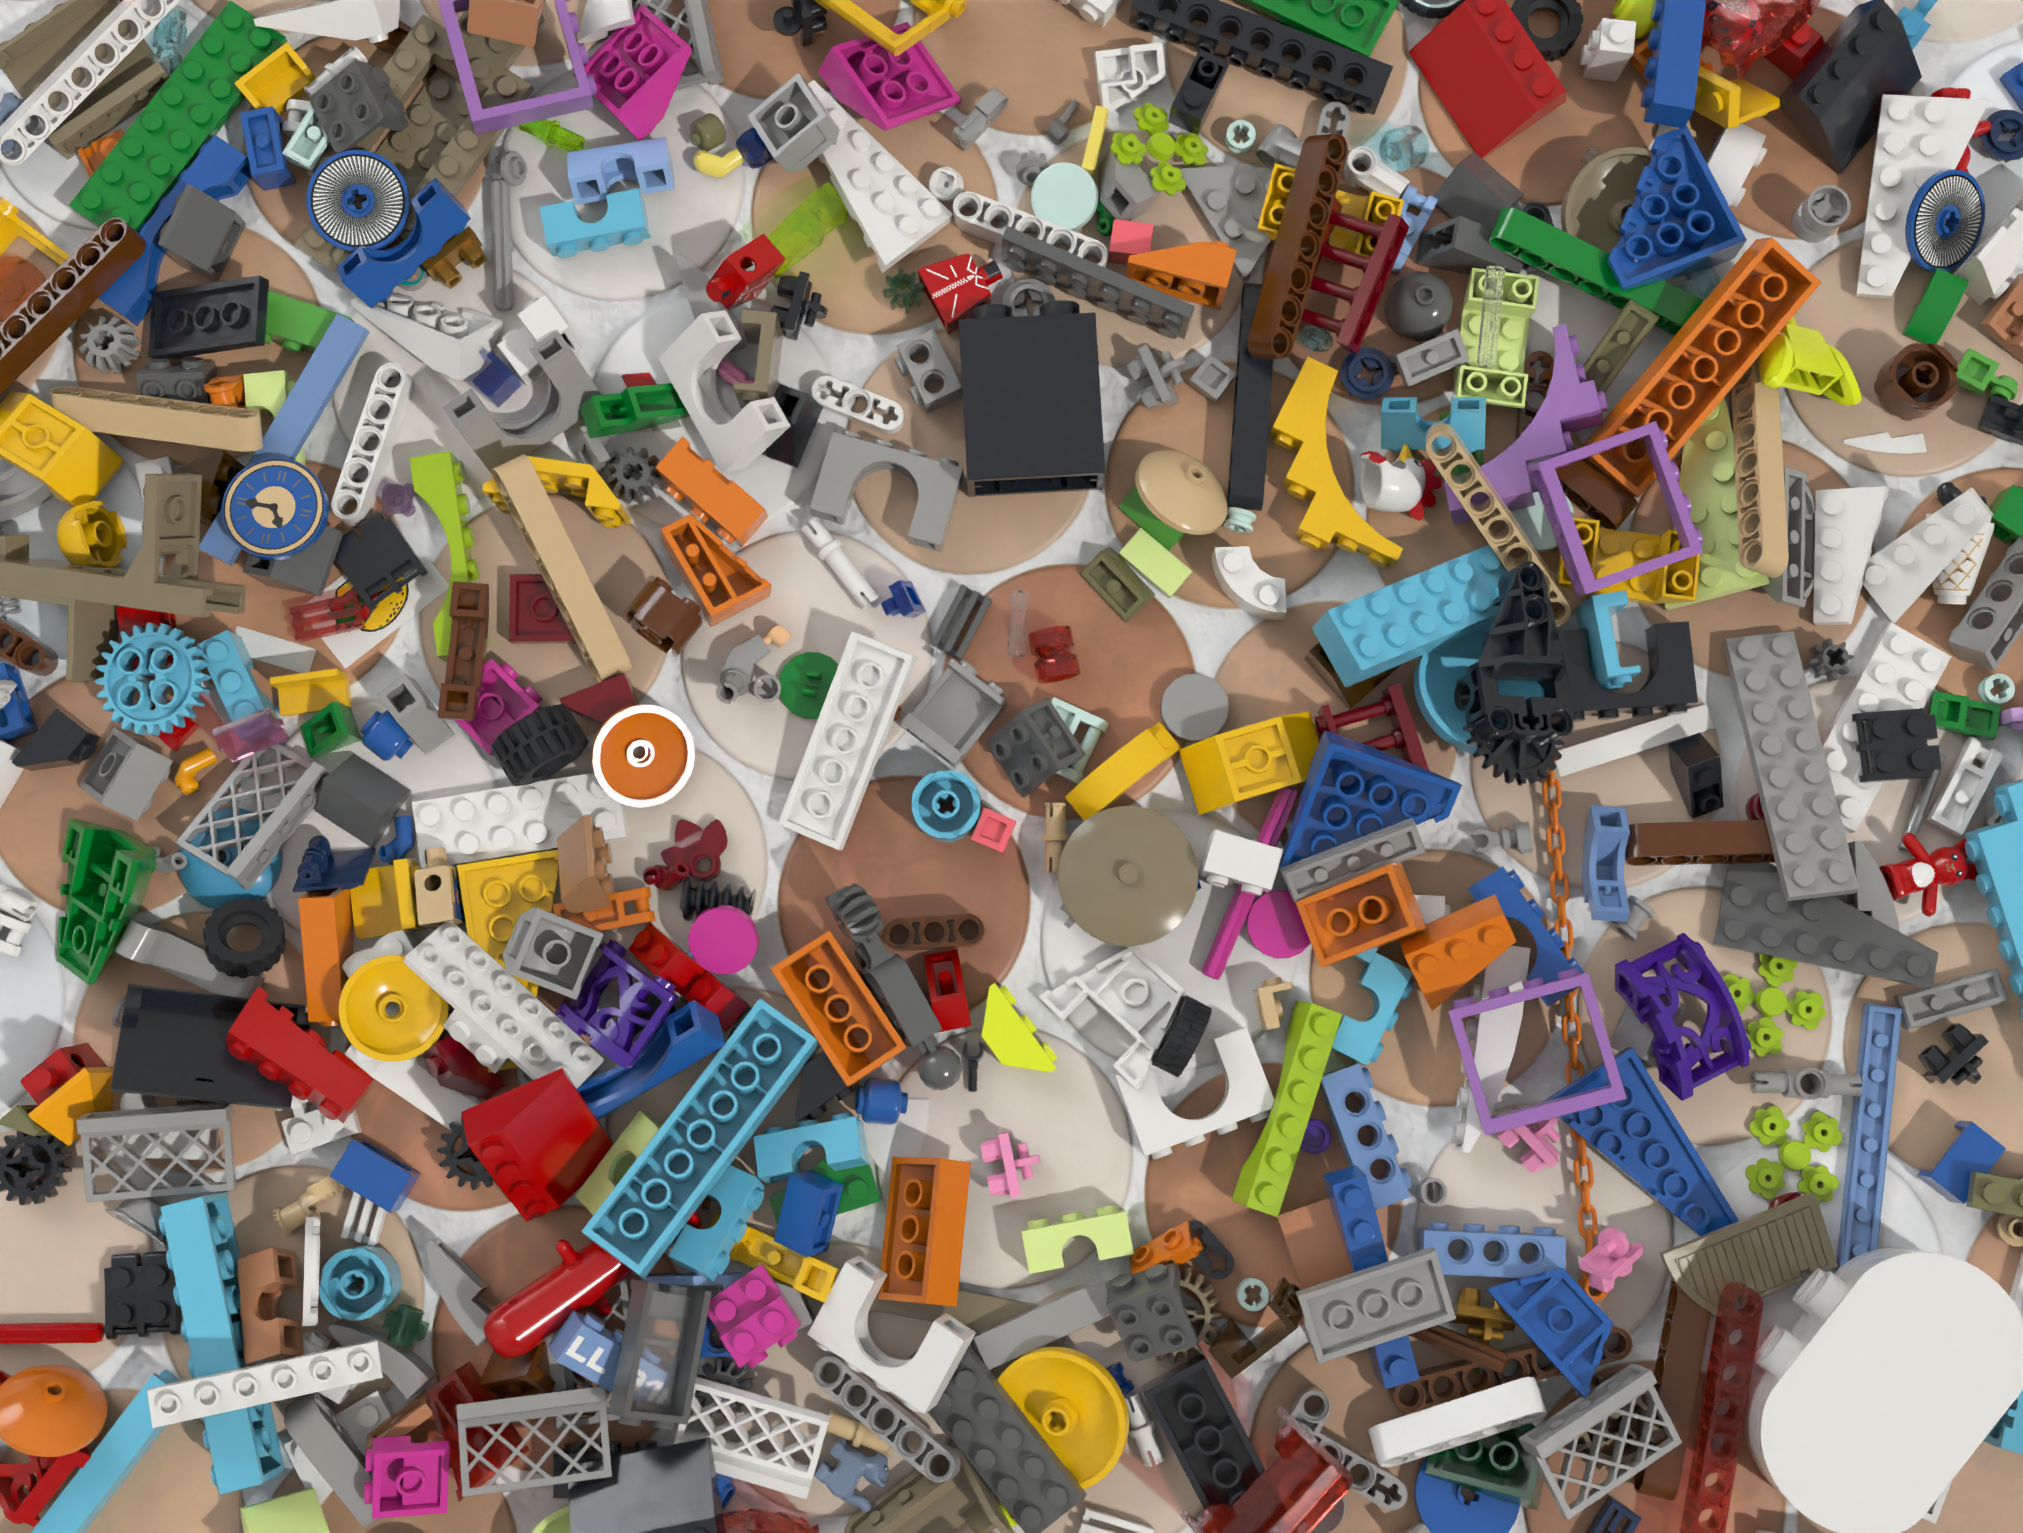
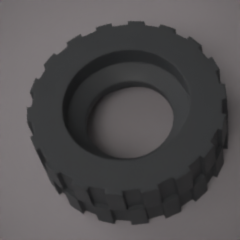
M1515 0L1511 7L1512 12L1546 61L1553 62L1558 60L1560 56H1565L1581 32V24L1583 22L1582 7L1576 0ZM1546 8L1555 12L1560 20L1559 31L1549 38H1540L1534 35L1528 26V18L1533 11Z
M240 898L233 902L228 901L223 903V906L212 911V915L205 922L206 928H203V937L208 961L215 966L217 971H222L227 976H238L240 978L259 976L260 973L271 970L272 966L280 961L281 954H284L285 930L282 917L278 916V911L275 908L272 909L264 901L259 902L252 898H249V900ZM239 925H253L262 932L263 939L261 944L252 951H235L230 948L226 941L229 931Z
M1186 995L1174 1016L1152 1065L1179 1077L1188 1065L1204 1034L1212 1008Z

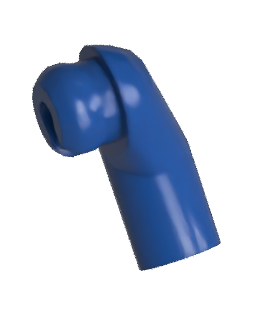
M412 816L394 818L396 837L389 844L382 845L379 848L378 856L382 862L393 865V860L404 859L413 849Z

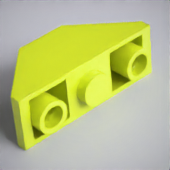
M995 983L992 984L988 991L982 1038L1002 1065L1053 1072L1057 1069L1053 1063L1058 1059L1047 1042L1040 1045L1032 1035L1037 1031V1028L1026 1013L1020 1017L1016 1013L1012 1005L1017 1001L1008 988L1004 985L999 989Z

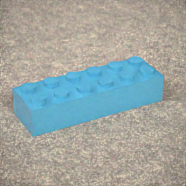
M1487 545L1329 609L1312 627V630L1346 688L1490 627L1499 606H1492L1493 600L1499 597L1498 581L1508 571L1491 546Z

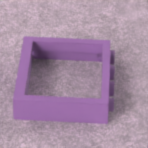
M438 0L475 135L594 108L592 95L597 94L593 75H586L583 64H588L589 62L584 43L577 44L574 33L580 32L575 12L568 13L566 2L571 0H554L578 88L482 109L456 16L458 12L469 10V0Z
M1656 421L1539 462L1530 468L1576 598L1703 553L1701 547L1703 545L1702 534L1699 528L1693 525L1689 514L1692 510L1691 503L1687 495L1681 492L1678 483L1680 479L1678 467L1674 461L1669 459L1666 450L1668 447L1665 432L1658 428ZM1643 438L1682 549L1595 580L1555 469Z
M1578 967L1557 973L1559 978L1557 980L1545 983L1543 977L1522 982L1524 989L1513 992L1509 991L1508 986L1487 992L1489 996L1487 999L1475 1002L1474 996H1469L1453 1001L1454 1008L1447 1009L1485 1136L1627 1099L1588 972L1579 973ZM1580 986L1610 1085L1490 1116L1462 1018Z

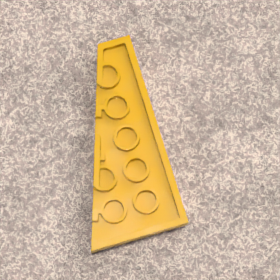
M558 850L457 865L467 934L505 970L503 953L519 915L533 907L550 913L552 911L559 870ZM512 975L537 998L539 985ZM508 1059L497 1072L519 1067L511 1059Z

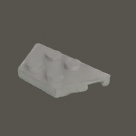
M1251 164L1180 169L1182 171L1181 177L1186 182L1185 189L1216 240L1225 242L1232 249L1237 250L1233 268L1242 282L1247 280L1252 269L1272 241V239L1256 230L1267 192L1262 181Z

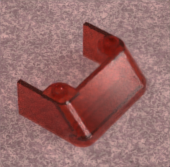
M1280 1405L1275 1411L1288 1424L1282 1426L1276 1434L1274 1446L1280 1455L1231 1508L1226 1504L1211 1505L1202 1513L1200 1520H1197L1185 1510L1179 1516L1195 1533H1310L1348 1492L1353 1484L1354 1476L1297 1419Z

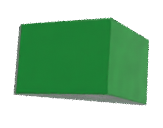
M337 701L328 704L300 726L310 758L319 757L362 740L351 708Z

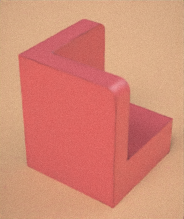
M1115 219L1113 221L1108 262L1127 265L1130 255L1150 252L1154 224Z
M984 807L971 841L995 850L1003 856L1015 829L1016 820Z

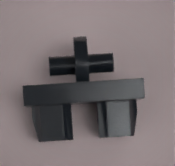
M791 0V7H781L774 13V28L784 36H793L801 30L802 47L811 45L812 34L827 30L826 18L824 16L827 14V10L814 0Z
M800 271L798 277L780 276L777 294L780 297L792 299L789 309L773 305L771 312L777 313L782 331H785L788 339L797 341L804 314L806 315L804 325L808 327L814 326L816 318H826L828 309L820 305L822 297L820 293L813 292L811 300L808 301L812 288V282L809 281L810 273Z
M1994 395L1990 396L1978 429L2023 446V403L2018 405Z
M1954 1023L1941 1035L1952 1047L1951 1050L1944 1054L1937 1045H1930L1918 1055V1059L1927 1070L1923 1076L1929 1083L1938 1081L1944 1084L1950 1079L1956 1086H1959L1964 1080L1977 1084L1981 1080V1075L1977 1068L1983 1061L1975 1054L1989 1041L1983 1034H1972L1960 1023Z

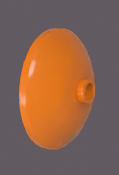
M650 704L629 706L608 718L596 734L591 752L592 769L602 789L616 801L634 807L654 806L667 801L677 794L687 782L692 772L695 758L693 739L683 721L671 711ZM636 746H642L643 749L639 756H633L632 754Z
M63 1365L34 1366L14 1374L0 1386V1438L7 1445L22 1453L38 1457H57L74 1453L90 1444L99 1435L105 1424L108 1412L105 1393L92 1377L78 1369Z

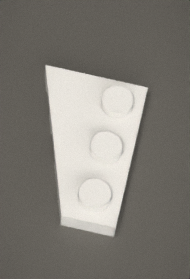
M379 1389L336 1414L335 1419L365 1455L367 1434L392 1416L394 1412L382 1389ZM291 1440L284 1444L283 1447L305 1489L311 1487L315 1489L321 1506L333 1492V1489L295 1441Z

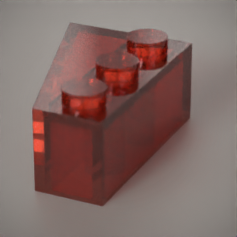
M471 1361L456 1369L426 1391L438 1433L443 1436L444 1441H449V1469L452 1468L458 1487L455 1491L458 1502L465 1497H462L456 1405L496 1400L478 1386L481 1376ZM512 1422L500 1434L515 1448L523 1441ZM502 1424L488 1426L497 1432ZM482 1426L466 1428L467 1444L478 1453L493 1437ZM496 1439L482 1457L499 1470L513 1452ZM525 1444L520 1452L525 1454L530 1449ZM467 1450L469 1466L475 1459V1456ZM516 1455L509 1465H511L520 1457ZM479 1460L469 1472L470 1488L482 1486L493 1478L496 1473Z

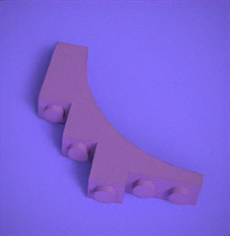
M1566 324L1552 327L1555 346L1553 376L1545 400L1533 421L1513 444L1493 460L1480 466L1510 511L1535 505L1533 493L1538 492L1530 468L1539 462L1573 451L1570 433L1603 425L1602 412L1608 411L1604 391L1597 392L1594 380L1586 381L1583 364L1577 366L1575 364L1574 356L1580 355L1576 335H1568ZM1444 481L1454 525L1472 521V518L1448 483ZM1477 492L1471 496L1470 500L1473 503L1482 504L1488 500L1489 496L1486 493Z

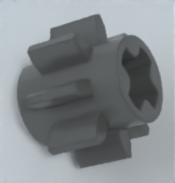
M1827 638L1822 642V647L1815 645L1809 649L1814 655L1810 661L1806 662V665L1812 666L1815 671L1814 678L1827 675L1828 682H1833L1837 680L1838 674L1844 676L1850 672L1846 665L1849 660L1854 658V655H1848L1845 649V642L1833 645L1832 639ZM1828 655H1830V656L1832 657V659L1830 660V664H1831L1832 666H1830V665L1827 663V662L1829 661V659H1830V657H1829Z

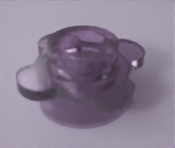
M389 483L382 488V501L384 505L381 507L384 515L392 517L394 514H403L406 517H410L415 513L416 508L413 505V496L416 492L412 484L406 483L402 486ZM398 497L402 499L400 503H396Z

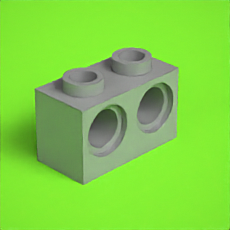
M934 328L897 345L898 357L894 358L902 377L909 376L913 385L909 387L912 399L916 406L923 405L926 414L963 397L962 386ZM918 352H923L929 356L927 361L921 364L914 363L911 357ZM935 381L941 383L943 388L938 393H930L925 389L926 385Z

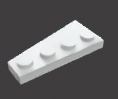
M1972 487L1870 556L1862 579L1863 586L1894 624L1994 514Z

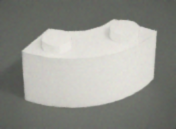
M1742 123L1738 127L1724 128L1706 160L1729 207L1730 205L1738 206L1746 192V189L1742 187L1752 166L1757 168L1767 152V149L1762 147L1766 135Z
M1249 546L1215 547L1211 556L1212 566L1216 579L1227 597L1239 608L1254 616L1270 620H1282L1287 613L1285 579L1272 577L1260 570L1252 559Z

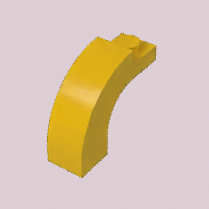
M1158 722L1150 729L1144 730L1109 757L1073 788L1065 798L1085 821L1094 814L1106 810L1129 788L1173 756L1181 747L1164 726Z

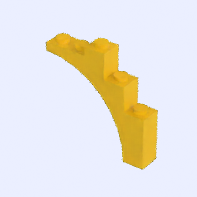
M1308 356L1269 434L1270 437L1274 438V442L1278 446L1288 450H1292V448L1299 450L1282 486L1287 488V492L1295 498L1301 500L1308 498L1312 500L1295 536L1301 539V544L1313 550H1318L1319 548L1326 550L1331 539L1337 541L1336 545L1344 551L1350 553L1358 551L1368 556L1367 560L1373 565L1385 568L1387 565L1392 568L1398 561L1403 548L1381 536L1359 516L1344 496L1332 470L1326 444L1325 420L1329 394L1338 370Z

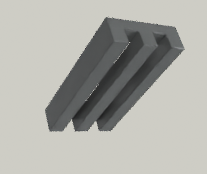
M962 584L931 642V646L962 660L992 603V599L987 596L984 597L979 592L972 591ZM967 596L970 599L945 645L941 641L961 602ZM977 601L982 605L957 651L953 649V646Z

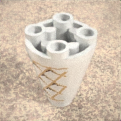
M1991 518L1932 582L1934 595H1938L1937 603L1966 604L1967 596H1970L1994 531V523H1991Z

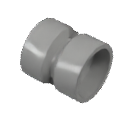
M1835 185L1817 187L1793 213L1792 228L1795 234L1808 243H1818L1827 239L1849 216L1851 202L1848 195Z

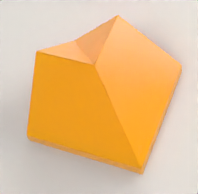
M113 1067L83 1068L28 1114L29 1117L63 1143L70 1146L81 1136V1134H77L76 1120L85 1113L112 1111L114 1091H110Z

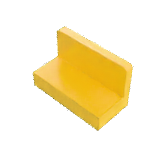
M339 669L269 678L270 685L278 689L280 716L284 718L315 714L331 702L336 701L352 708L349 675Z

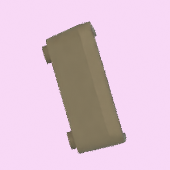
M954 1447L951 1448L960 1457L961 1469L953 1480L941 1483L933 1482L921 1472L915 1470L871 1502L872 1507L869 1512L865 1513L861 1510L852 1516L844 1529V1533H952L967 1522L975 1533H989L995 1528L1001 1533H1014L1002 1508L972 1464L958 1448ZM940 1454L934 1461V1467L938 1474L944 1476L948 1472L950 1464L946 1456Z

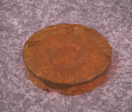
M6 256L0 259L1 322H4L46 281L44 274L34 264L21 257Z

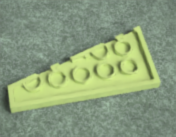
M1724 397L1683 447L1679 486L1682 494H1686L1689 498L1692 509L1691 513H1689L1693 525L1699 528L1703 537V545L1701 546L1703 553H1700L1696 601L1665 603L1666 610L1770 584L1769 577L1744 568L1739 559L1734 435L1726 397Z

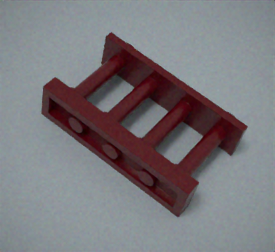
M1335 198L1314 275L1322 257L1361 269L1364 275L1359 287L1356 286L1354 289L1313 275L1310 289L1348 301L1351 307L1346 319L1343 318L1341 321L1304 308L1300 322L1336 333V342L1344 350L1357 354L1407 235L1409 226L1402 217L1389 213L1386 222H1383L1381 225L1341 213L1340 211L1343 206ZM1336 225L1376 238L1377 244L1373 254L1366 257L1327 244L1334 226Z
M1401 683L1384 689L1382 691L1384 697H1381L1380 701L1335 715H1332L1329 704L1321 706L1318 710L1319 716L1315 717V723L1320 736L1323 735L1324 730L1338 735L1336 728L1383 714L1386 717L1390 716L1394 727L1390 731L1391 734L1361 743L1380 751L1392 747L1401 749L1404 761L1429 770Z

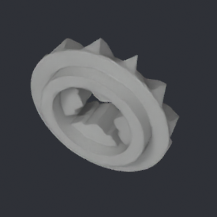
M1023 279L1013 283L1006 290L1002 304L1012 308L1013 317L1029 316L1026 309L1019 308L1024 305L1025 294H1028V299L1031 300V303L1039 305L1034 307L1032 316L1040 315L1039 307L1044 303L1055 301V297L1051 289L1043 282L1035 279Z

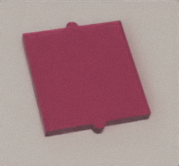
M270 707L211 730L212 736L218 743L219 751H224L231 762L290 739L283 727V720L277 718Z

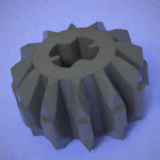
M628 447V456L626 457L616 452L615 457L619 463L608 464L607 468L614 474L609 475L606 480L609 485L614 486L612 493L615 497L623 495V501L626 504H630L635 497L638 504L643 505L644 495L648 494L651 499H655L656 494L653 491V487L659 489L664 486L662 480L659 479L661 476L655 468L660 460L656 455L648 457V450L642 447L636 455L633 447ZM634 471L642 476L637 481L630 476Z
M717 1357L715 1359V1368L708 1362L702 1366L706 1376L697 1374V1377L714 1382L718 1380L721 1384L727 1381L731 1387L741 1390L749 1388L754 1384V1380L751 1378L742 1380V1376L748 1371V1367L745 1365L737 1372L734 1370L736 1362L733 1358L730 1359L727 1367H725L723 1358ZM696 1390L695 1397H705V1400L700 1403L702 1407L715 1402L711 1394ZM736 1401L729 1404L730 1408H733L738 1413H742L745 1410L743 1403ZM720 1409L710 1413V1417L716 1418Z

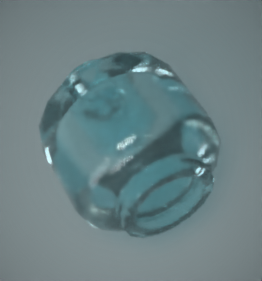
M1405 125L1387 131L1382 136L1379 144L1381 161L1396 172L1419 167L1425 162L1429 154L1428 138L1424 131L1414 125Z

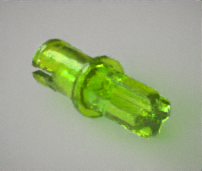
M543 119L519 125V130L544 140V144L547 146L553 144L568 152L584 149L585 138L561 127L557 120L551 122Z

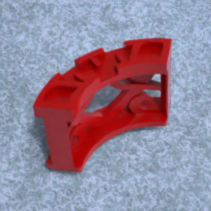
M0 1370V1386L11 1377L2 1370ZM87 1446L74 1453L57 1457L29 1455L31 1462L15 1464L0 1461V1505L5 1517L13 1523H26L35 1527L40 1521L38 1514L76 1466L83 1468L91 1458ZM25 1485L27 1486V1493H29L28 1495H26L23 1491Z

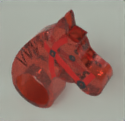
M1706 0L1701 44L1717 50L1721 65L1735 66L1738 79L1742 80L1756 59L1774 51L1807 22L1821 0H1726L1722 3H1717L1715 0Z

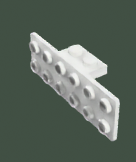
M445 921L403 959V962L455 1009L443 1027L454 1040L463 1044L476 1056L482 1065L487 1066L493 1073L500 1070L508 1059H511L533 1080L563 1068L578 1089L603 1063L604 1059L565 1025L511 974L507 973L498 962L455 923Z

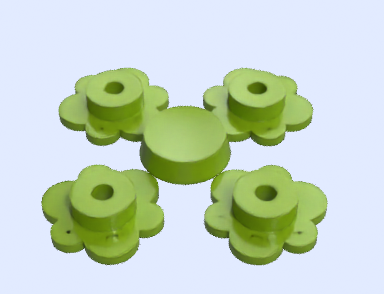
M1145 103L1143 107L1135 108L1133 117L1138 121V129L1147 131L1151 136L1147 140L1146 146L1138 141L1136 135L1132 133L1125 135L1124 133L1117 132L1112 137L1113 143L1110 146V151L1117 155V160L1122 165L1140 164L1143 159L1142 156L1148 151L1153 158L1161 161L1157 167H1153L1150 170V176L1153 178L1151 182L1152 187L1158 192L1165 191L1168 196H1174L1176 192H1182L1186 188V182L1181 177L1182 171L1166 161L1175 154L1178 157H1182L1181 160L1186 165L1193 163L1196 166H1202L1206 162L1205 155L1208 153V147L1202 144L1201 138L1194 133H1190L1187 136L1179 134L1176 138L1177 142H1174L1170 135L1162 132L1167 131L1169 128V123L1166 121L1167 112L1163 108L1154 107L1151 103Z
M1759 955L1758 959L1761 965L1757 969L1758 974L1766 977V982L1770 986L1762 988L1757 995L1749 988L1750 981L1747 978L1739 979L1735 974H1726L1722 979L1729 989L1739 1013L1744 1012L1746 1005H1751L1755 1001L1758 1011L1766 1016L1760 1018L1758 1022H1750L1747 1025L1749 1033L1746 1034L1751 1043L1750 1050H1755V1054L1759 1057H1765L1768 1053L1778 1054L1782 1050V1042L1779 1039L1783 1037V1030L1775 1027V1022L1769 1017H1777L1786 1010L1789 1015H1792L1791 1023L1794 1026L1802 1025L1807 1030H1814L1819 1026V1019H1823L1826 1016V1010L1821 1007L1823 998L1819 993L1811 992L1807 994L1805 991H1798L1795 994V999L1787 1000L1785 993L1777 988L1783 981L1789 982L1793 980L1794 974L1792 971L1797 967V962Z
M1770 1106L1766 1111L1764 1109L1756 1110L1754 1113L1755 1119L1749 1124V1131L1752 1135L1759 1137V1142L1762 1145H1769L1771 1142L1777 1145L1782 1144L1778 1153L1781 1163L1769 1162L1766 1158H1760L1756 1165H1749L1745 1170L1746 1178L1751 1181L1748 1186L1749 1190L1753 1193H1759L1765 1199L1774 1198L1777 1194V1189L1781 1190L1785 1187V1180L1782 1178L1785 1167L1790 1171L1801 1170L1800 1177L1802 1180L1798 1182L1797 1188L1804 1195L1813 1192L1816 1193L1818 1203L1821 1200L1825 1202L1831 1201L1833 1198L1832 1191L1837 1189L1839 1181L1835 1175L1829 1174L1828 1168L1824 1165H1819L1816 1168L1808 1166L1811 1160L1809 1148H1818L1820 1152H1828L1831 1146L1840 1144L1842 1134L1837 1130L1839 1125L1837 1119L1828 1118L1825 1113L1820 1111L1814 1112L1810 1116V1121H1805L1802 1124V1130L1805 1132L1803 1142L1796 1139L1786 1141L1787 1133L1785 1130L1789 1129L1790 1122L1788 1119L1783 1118L1782 1110L1777 1106Z

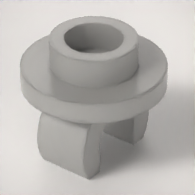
M506 152L504 155L495 157L494 161L500 164L501 172L493 173V179L496 181L504 180L511 186H518L524 182L527 174V165L518 152Z
M1027 152L1021 154V161L1016 168V175L1020 182L1033 186L1038 175L1049 167L1046 162L1045 153H1040V158L1027 157Z

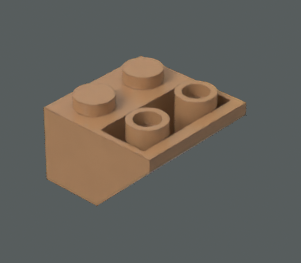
M591 814L584 815L557 837L561 900L569 915L610 908L609 894L615 893L613 876L607 870V864L612 863L610 844L605 843L603 829L601 826L596 827Z

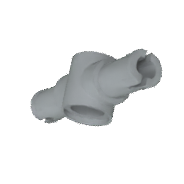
M1795 1068L1784 1069L1782 1072L1752 1071L1750 1075V1080L1762 1081V1084H1750L1753 1094L1779 1093L1784 1097L1815 1100L1829 1098L1830 1095L1859 1097L1862 1092V1087H1850L1851 1083L1862 1084L1859 1074H1830L1827 1070ZM1804 1075H1807L1811 1080V1088L1806 1093L1800 1086L1801 1078Z

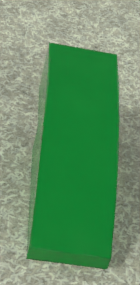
M672 383L627 387L621 393L593 395L580 406L590 438L633 432L690 416Z

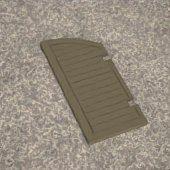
M1813 1192L1660 1252L1668 1273L1679 1289L1696 1304L1711 1312L1712 1318L1731 1311L1730 1300L1738 1298L1740 1306H1743L1802 1282L1800 1271L1807 1269L1810 1276L1818 1268L1827 1272L1838 1267L1816 1193Z

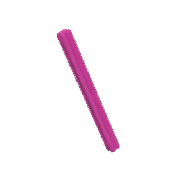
M1291 787L1277 791L1256 842L1277 847L1299 795L1298 791ZM1241 884L1237 885L1202 967L1204 975L1219 980L1223 974L1256 896L1241 891Z

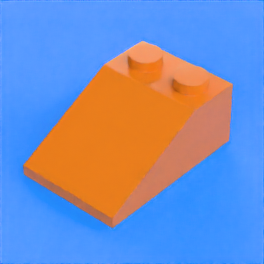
M1202 241L1130 255L1127 262L1126 277L1177 299L1221 310L1237 250L1232 249L1229 244L1222 241H1212L1211 243Z
M1401 863L1386 865L1295 902L1321 968L1427 929Z

